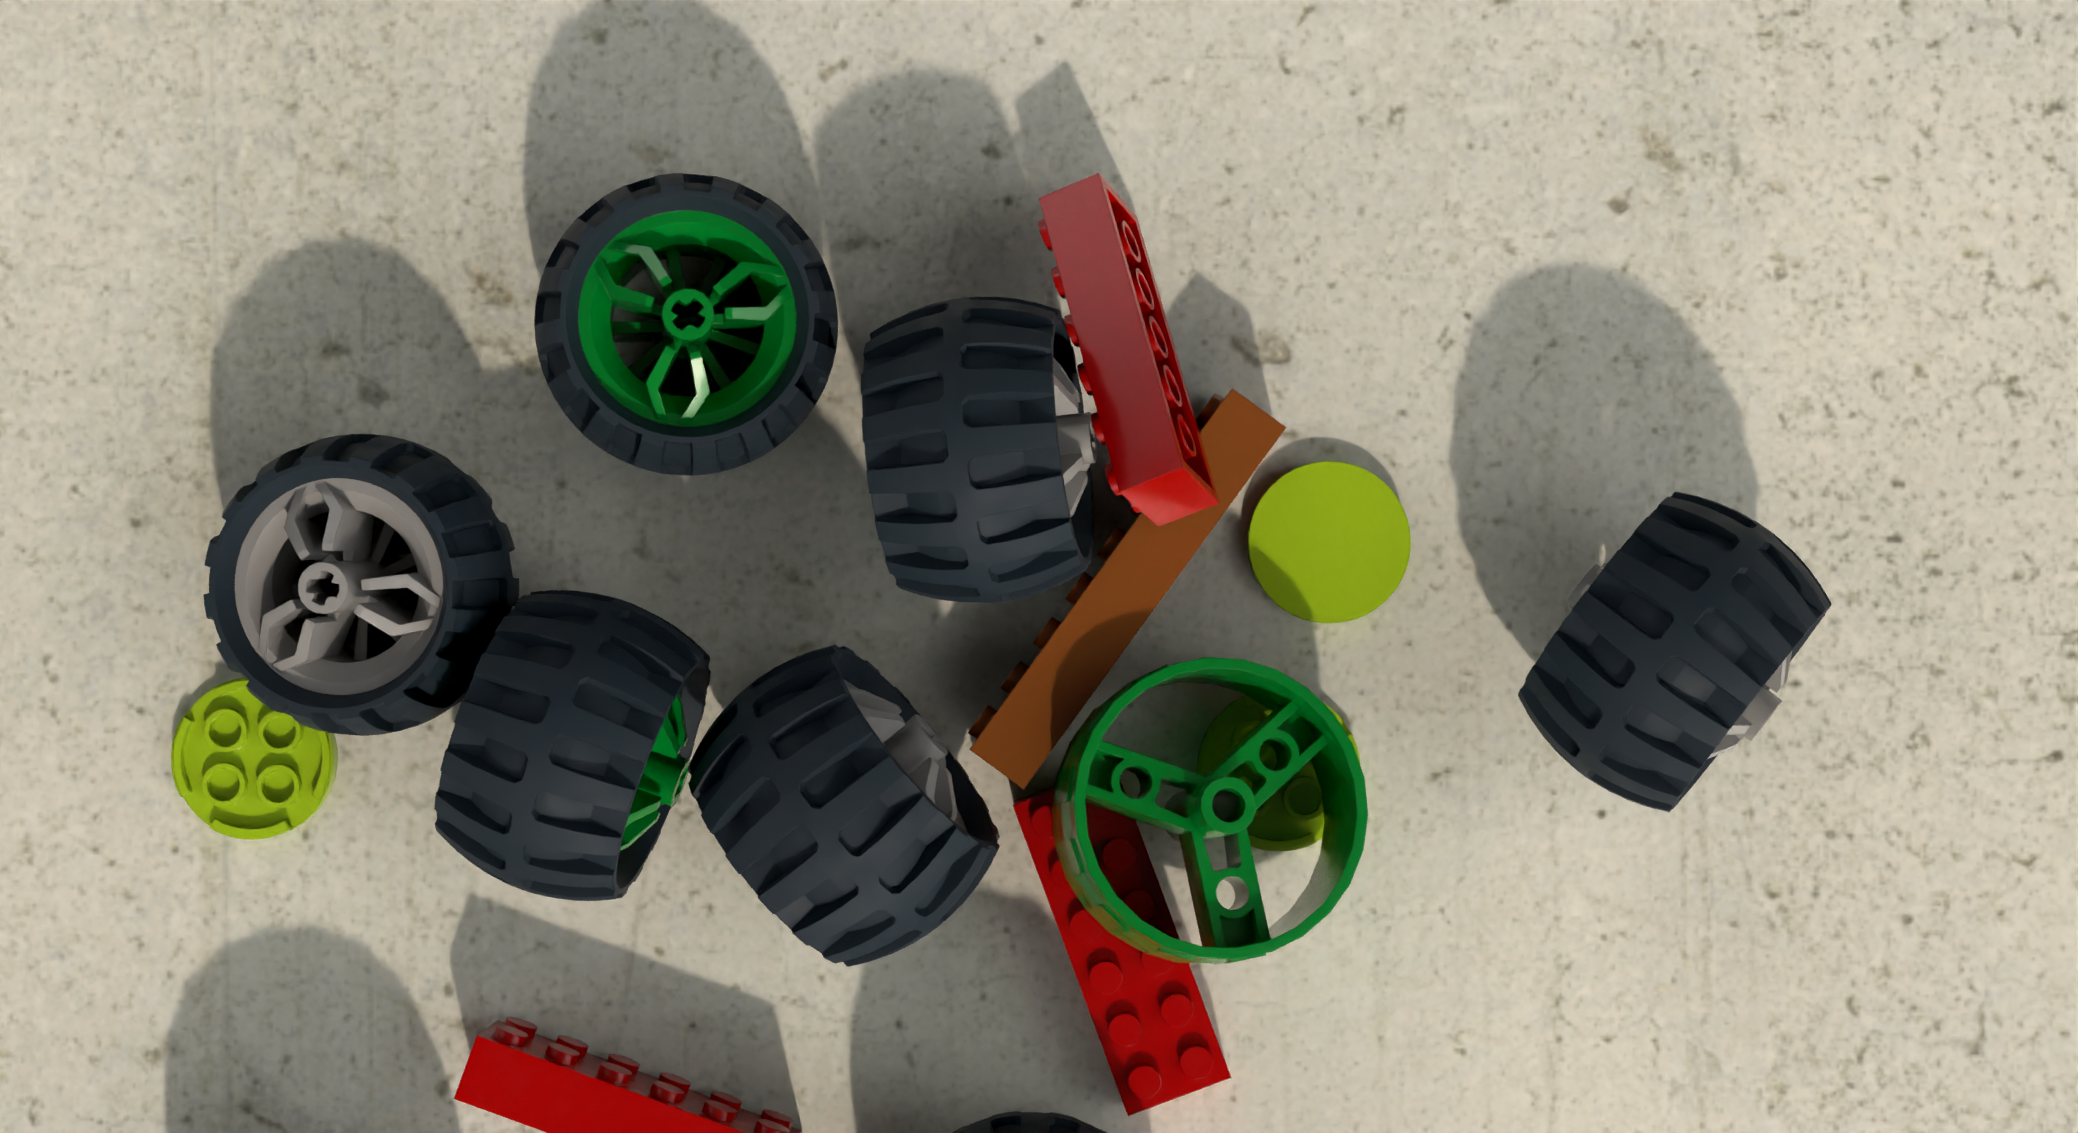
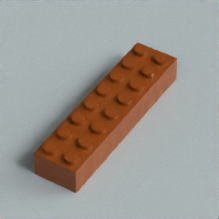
M1233 388L1224 399L1214 393L1196 418L1197 426L1201 429L1199 432L1220 503L1159 527L1142 512L1136 513L1131 507L1129 512L1137 517L1126 533L1118 527L1115 529L1097 554V556L1105 561L1094 578L1086 572L1083 573L1065 598L1073 604L1062 622L1051 617L1033 642L1034 645L1041 649L1029 667L1022 661H1019L1001 686V689L1009 694L997 711L990 705H987L969 730L968 734L976 739L969 750L1024 789L1286 429L1283 424Z

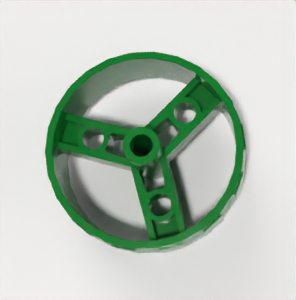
M1202 657L1196 660L1175 663L1170 666L1166 664L1125 684L1099 707L1093 709L1069 743L1057 772L1052 802L1054 844L1065 877L1084 908L1112 935L1146 954L1177 963L1225 964L1266 956V953L1273 952L1303 937L1333 910L1351 884L1364 850L1368 820L1365 778L1353 743L1334 713L1307 687L1277 669L1244 659ZM1181 682L1215 684L1244 693L1272 710L1264 720L1203 775L1101 740L1122 709L1144 691ZM1263 743L1272 747L1276 753L1277 762L1273 770L1266 768L1260 760L1259 751ZM1311 760L1321 788L1324 813L1320 856L1309 884L1295 904L1284 916L1268 928L1247 826L1253 821L1256 810ZM1239 767L1243 776L1252 782V788L1242 780L1225 776ZM1123 770L1134 773L1139 779L1140 792L1135 799L1128 797L1121 790L1119 781ZM1160 783L1185 789L1174 794L1166 802L1164 808L1155 803V798L1160 790ZM1085 802L1166 830L1175 841L1180 842L1202 946L1172 938L1141 920L1116 895L1098 866L1088 836ZM1224 837L1227 868L1214 871L1205 841ZM1222 880L1229 882L1235 891V900L1229 909L1224 908L1217 899L1216 890Z

